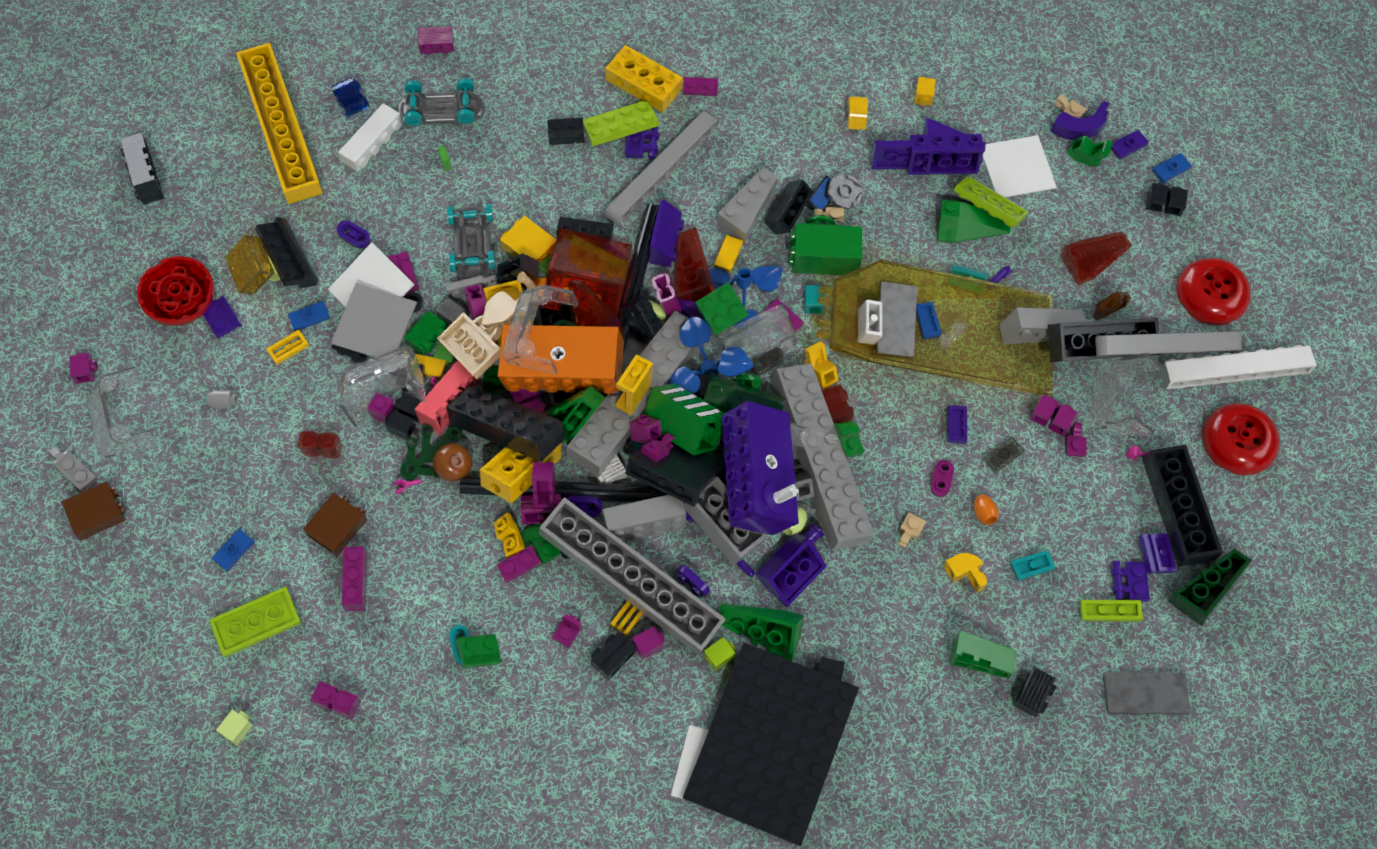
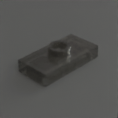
M1011 437L985 456L983 461L997 474L1021 456L1025 450Z

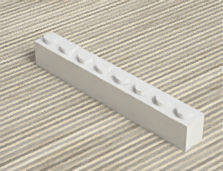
M1296 345L1292 348L1278 347L1274 350L1260 349L1256 352L1242 351L1238 354L1224 353L1220 356L1206 355L1202 358L1170 359L1163 364L1160 371L1165 389L1308 374L1317 365L1310 346Z

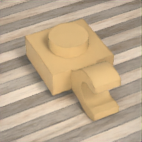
M1061 94L1054 106L1076 118H1081L1087 110L1074 100L1069 103L1067 98Z
M826 207L825 211L814 209L813 216L825 215L834 219L835 225L844 226V208Z
M909 512L899 529L904 534L898 545L905 548L911 537L917 540L926 521Z

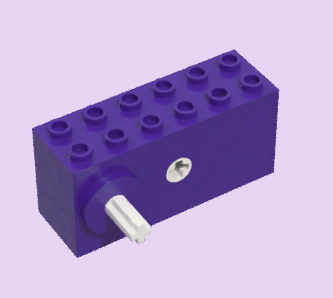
M746 401L722 414L730 526L775 535L799 524L796 496L799 493V489H796L789 413Z

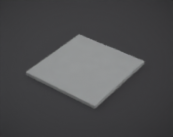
M356 283L331 344L393 363L417 302Z

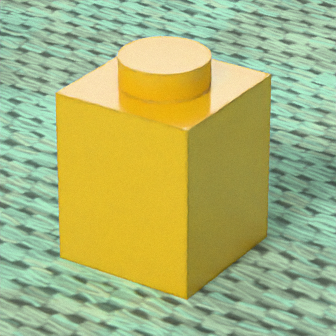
M918 77L914 103L921 106L932 105L936 79Z

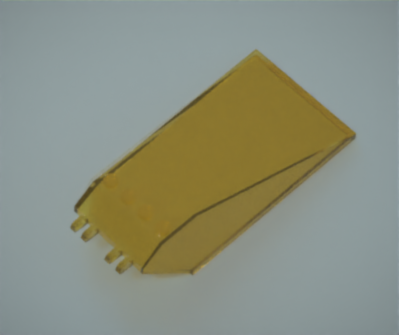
M881 259L835 278L833 287L821 286L819 288L820 294L825 296L832 295V298L819 297L818 304L824 306L832 305L831 321L824 319L817 321L818 327L823 329L830 328V331L818 330L816 331V337L830 339L829 348L842 358L1041 396L1043 394L1046 396L1053 395V362H1050L1049 341L1003 345L999 326L1017 307L1053 309V295ZM881 281L917 286L916 304L933 302L942 336L923 340L916 317L914 357L912 359L876 354V343L875 345H870L857 341L859 336L857 331L859 326L857 324L859 319L857 310L866 300L879 301Z

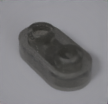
M776 346L767 348L751 359L754 367L750 371L757 376L764 375L782 362L783 351Z

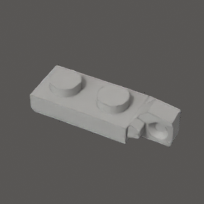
M496 275L484 278L478 276L446 284L448 298H461L465 295L464 288L466 286L480 284L482 288L498 285Z
M55 446L49 450V453L56 459L53 461L55 467L80 491H85L97 480V477L68 451L62 454Z

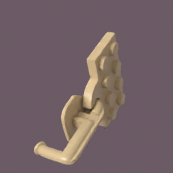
M525 272L518 274L517 281L523 283L528 289L516 301L506 292H498L486 303L484 315L478 316L472 321L463 312L437 337L444 347L476 379L500 357L501 348L495 342L501 335L503 325H509L540 293L538 286Z

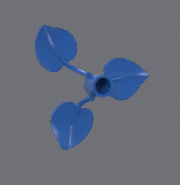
M763 266L752 271L748 268H741L731 281L728 272L719 268L699 269L698 276L701 286L708 293L713 292L727 282L732 286L736 281L737 286L743 289L742 304L746 307V289L751 283L752 285L757 284L758 289L761 291H773L780 284L783 267ZM747 310L749 314L747 319L732 329L741 335L748 336L753 334L759 326V316L754 310Z
M691 317L681 328L680 340L686 347L698 345L704 358L701 364L702 371L694 370L691 372L688 367H681L672 374L669 384L676 383L692 394H695L701 384L700 378L695 374L720 373L724 376L732 377L747 372L754 365L745 351L736 346L725 349L721 353V359H718L716 364L713 360L708 359L701 343H706L710 340V327L703 319Z

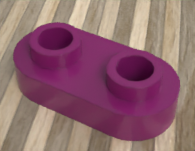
M941 460L936 463L932 476L930 490L934 496L939 498L948 495L953 479L954 466L947 460ZM941 467H946L948 470L944 471ZM938 484H942L944 488H939Z

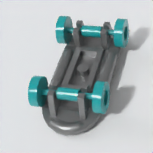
M463 78L457 81V90L459 92L421 93L422 84L411 80L404 84V91L407 93V96L399 103L397 112L400 113L402 122L409 126L436 123L469 124L480 119L484 114L485 108L482 99L472 93L474 82L471 79Z
M486 204V210L475 205L459 208L455 214L453 206L447 207L448 224L453 225L454 253L449 254L450 272H456L460 280L482 276V278L488 277L491 270L495 269L494 251H491L490 222H493L492 204Z

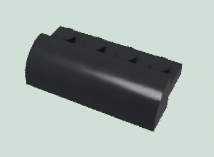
M275 217L272 223L256 225L255 231L284 287L298 284L299 288L317 285L318 278L285 218Z

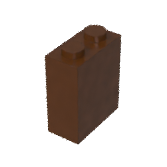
M107 481L61 501L72 530L80 541L126 521L124 516L127 513L123 503H119L117 497L120 496L115 486L111 487Z
M333 493L303 530L309 538L338 557L343 548L347 546L366 523V512L358 505L352 506L345 496H338Z

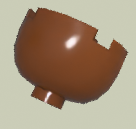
M448 443L440 447L435 452L432 460L434 471L442 480L447 482L460 481V478L467 476L472 468L470 452L464 446L457 443Z

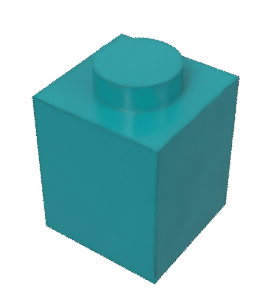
M806 286L804 313L823 314L824 286Z

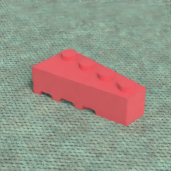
M459 361L454 363L451 369L415 408L420 424L422 426H432L433 432L441 435L449 424L446 407L469 386L475 387L482 375L476 379Z

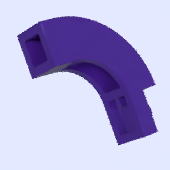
M1103 101L1097 111L1088 118H1076L1062 111L1055 120L1050 132L1068 140H1075L1085 135L1090 139L1103 130L1108 120L1109 111L1107 109L1110 103Z

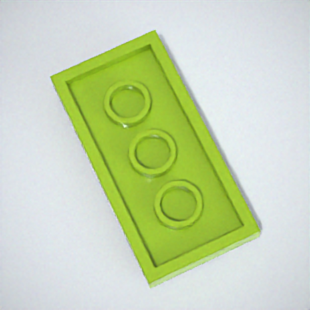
M648 100L583 119V127L592 147L659 126V120Z
M970 176L959 182L953 190L958 193L959 197L970 200L974 206L985 209L991 216L1000 218L1010 227L1015 228L1029 214L1027 210Z
M286 586L209 620L224 658L302 624Z

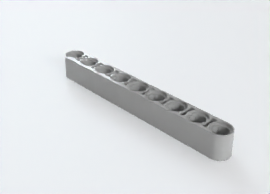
M703 111L606 208L604 216L616 225L621 226V222H625L634 213L633 210H637L645 201L644 199L648 198L657 189L656 187H659L668 178L667 176L671 175L680 166L679 164H682L691 155L690 153L694 152L702 144L701 141H705L713 133L712 130L717 129L719 120L708 112Z
M1240 331L1095 337L1096 356L1242 350Z

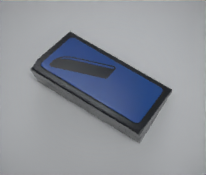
M828 176L823 178L806 204V207L813 211L814 209H822L825 211L826 207L831 203L827 195V187L831 181Z

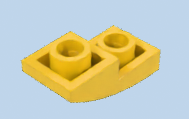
M507 512L494 522L497 539L503 543L505 557L510 558L524 550L525 546L514 519Z

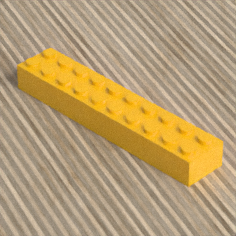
M266 43L236 52L287 203L291 204L323 194L271 44Z

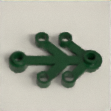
M424 425L421 428V434L423 435L421 456L415 461V448L418 446V440L415 437H409L406 441L408 448L407 461L400 467L401 476L406 480H414L418 475L440 478L438 475H435L434 469L421 466L426 462L433 463L434 454L440 447L450 442L459 441L462 437V430L455 426L449 427L446 436L430 448V436L433 433V428L430 425ZM429 428L431 432L425 434L423 430ZM456 430L458 435L452 436L451 431ZM414 440L416 445L410 446L408 442ZM412 467L414 471L413 473H408L406 469Z

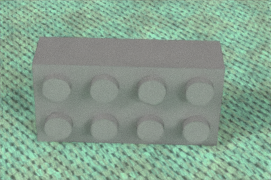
M718 477L700 493L698 504L695 507L684 503L688 514L733 566L759 547L769 536L768 534L730 526L727 487Z
M670 495L603 509V520L605 528L625 543L626 540L633 539V541H639L644 539V536L649 535L653 537L661 536L663 532L667 531L673 533L681 531L686 526V511L682 501Z

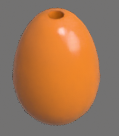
M980 494L975 498L974 512L977 519L984 525L994 524L999 517L996 503L985 494Z

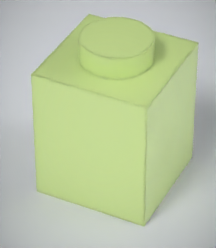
M232 709L216 731L237 746L253 725L249 722L250 717L241 710L237 713Z

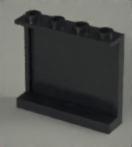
M672 441L670 443L673 444V447L670 449L669 455L657 462L641 453L642 446L628 458L626 475L693 507L698 504L700 493L719 474L726 475L725 457L713 451L692 455Z

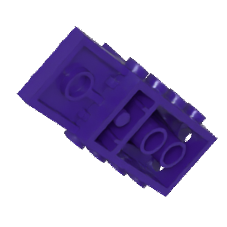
M926 118L922 135H910L909 140L875 141L871 170L907 169V175L978 174L986 143L982 141V134H965L935 120Z

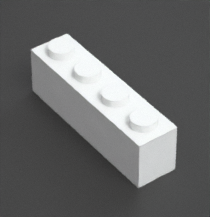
M383 103L340 149L338 153L341 162L357 172L364 168L372 155L378 153L382 144L389 141L392 133L400 129L402 125L400 113Z

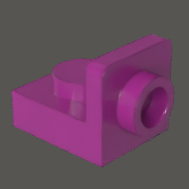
M564 614L562 622L553 634L552 639L570 649L582 629L580 619L572 614L569 616Z

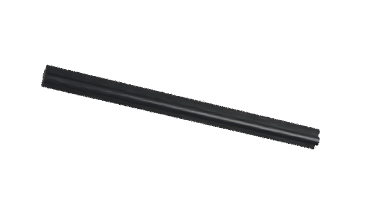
M649 203L646 208L614 326L619 328L624 340L623 355L631 325L622 307L630 300L639 298L650 258V243L659 205H654L653 203ZM598 391L603 396H608V394L604 393L603 391Z
M465 476L460 478V494L496 495L481 486L480 477ZM555 481L556 494H561V499L575 495L593 496L600 499V501L638 502L668 495L649 485ZM532 485L519 497L533 495Z

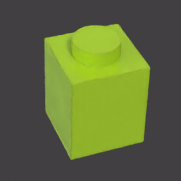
M723 637L705 649L703 656L716 672L735 658L736 648L730 640L726 641Z

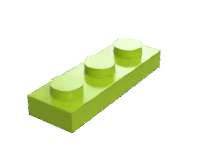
M1081 600L1079 602L1081 621L1141 622L1143 620L1141 600Z

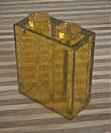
M244 235L224 257L239 293L255 294L274 274L260 237Z

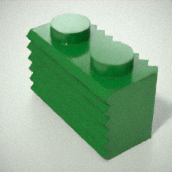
M427 311L405 335L406 345L421 355L432 352L435 343L438 341L437 337L447 329L446 322L430 311Z

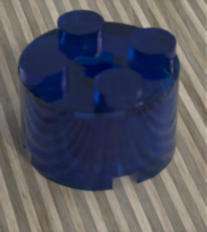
M348 77L331 85L339 106L342 109L344 108L346 112L344 113L346 118L366 110V107L369 106L366 97H363L362 93H360L362 88L359 82L354 77Z

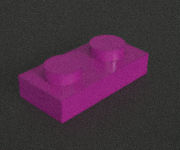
M684 77L683 95L718 96V78Z
M531 545L497 564L505 582L508 583L541 565L542 562L535 548Z

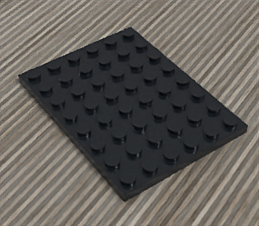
M743 642L682 798L801 847L859 687Z

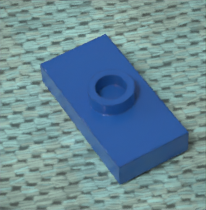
M1180 153L1154 167L1152 172L1163 184L1189 170L1192 165Z
M323 301L288 314L294 331L302 330L330 319Z
M933 302L916 304V317L923 340L941 337L942 332Z
M238 529L211 559L228 572L255 541L241 529Z

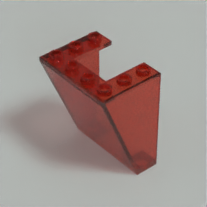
M561 228L548 269L542 307L560 311L564 289L567 287L602 295L597 320L616 323L633 245Z

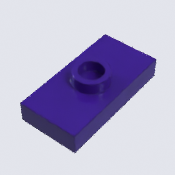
M1138 129L1113 142L1111 150L1121 160L1147 146L1149 141Z
M948 405L947 443H967V406Z

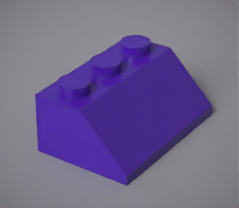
M663 199L660 201L650 243V264L671 268L672 262L677 260L678 251H675L676 246H680L681 236L679 232L683 231L685 220H682L681 211Z
M795 533L755 575L770 593L788 607L827 565L810 539Z

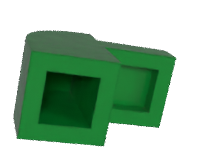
M1085 135L1072 141L1068 155L1077 162L1096 167L1100 165L1101 159L1108 157L1113 143L1106 139L1095 144Z
M854 421L834 424L846 458L863 455L864 449L858 435L861 432L858 425Z

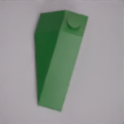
M942 200L937 241L959 243L964 240H976L981 237L1010 234V226H1007L1000 218L991 216L983 208L959 201Z
M720 604L719 614L726 619L722 626L737 635L744 634L752 639L751 643L755 646L759 643L766 647L768 652L791 661L793 660L802 634L804 615L786 610Z

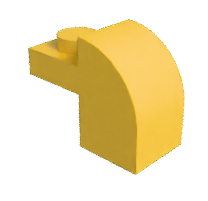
M849 97L847 101L848 129L866 130L867 97Z
M820 341L805 349L807 360L804 361V364L812 363L818 383L822 389L839 381L836 365L827 359L824 343Z
M961 553L945 561L943 567L953 583L967 576L977 593L984 590L987 585L985 574L979 571L983 562L977 556L970 553Z

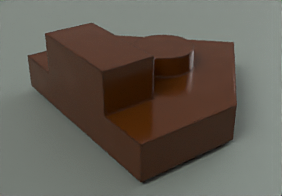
M1116 291L1097 303L1093 317L1098 321L1126 307L1131 296L1128 292Z

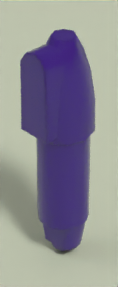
M1006 266L997 272L988 282L986 288L990 289L999 281L1005 279L1012 272L1010 266Z

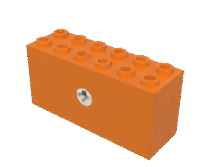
M503 325L498 377L505 388L512 392H518L519 389L529 392L546 390L547 392L555 393L557 390H565L568 393H575L590 385L597 391H603L606 394L620 392L616 388V384L622 374L624 340L618 327Z

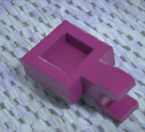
M1074 422L1073 426H1071V436L1066 437V456L1086 457L1087 455L1086 437H1081L1082 423Z
M667 433L661 441L654 439L642 446L641 453L657 462L669 455V451L673 447V444L670 442L675 437Z

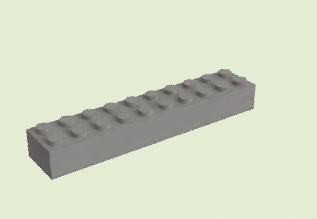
M674 311L639 355L653 363L651 387L632 416L615 407L623 391L620 390V392L608 394L567 446V458L600 477L611 460L631 437L629 422L643 415L652 388L668 385L672 374L677 369L685 367L699 349L698 345L686 347L680 340L681 328L689 318Z
M812 363L776 369L771 382L775 394L785 398L782 411L789 413L791 439L799 462L802 464V470L812 478L815 496L812 498L831 551L867 544L874 536Z
M565 497L539 528V535L698 655L701 654L726 620Z

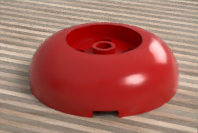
M184 256L165 258L160 260L161 263L153 268L149 267L145 271L137 287V299L144 313L157 323L167 326L189 324L199 319L208 310L213 301V278L204 265L193 258ZM189 285H190V291L186 290L187 286H189Z
M1220 258L1199 259L1189 264L1177 280L1176 293L1180 304L1183 305L1190 316L1202 323L1210 325L1230 324V322L1239 319L1249 306L1251 299L1249 281L1236 265ZM1221 295L1227 296V299H1221Z
M1232 403L1222 406L1207 418L1202 429V442L1207 455L1217 466L1232 472V474L1244 476L1258 474L1266 470L1274 462L1279 452L1280 437L1276 425L1265 412L1252 405ZM1233 427L1235 432L1231 433L1228 429Z

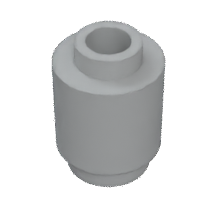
M213 390L207 396L208 406L214 409H234V406L238 404V395L235 394L234 390Z

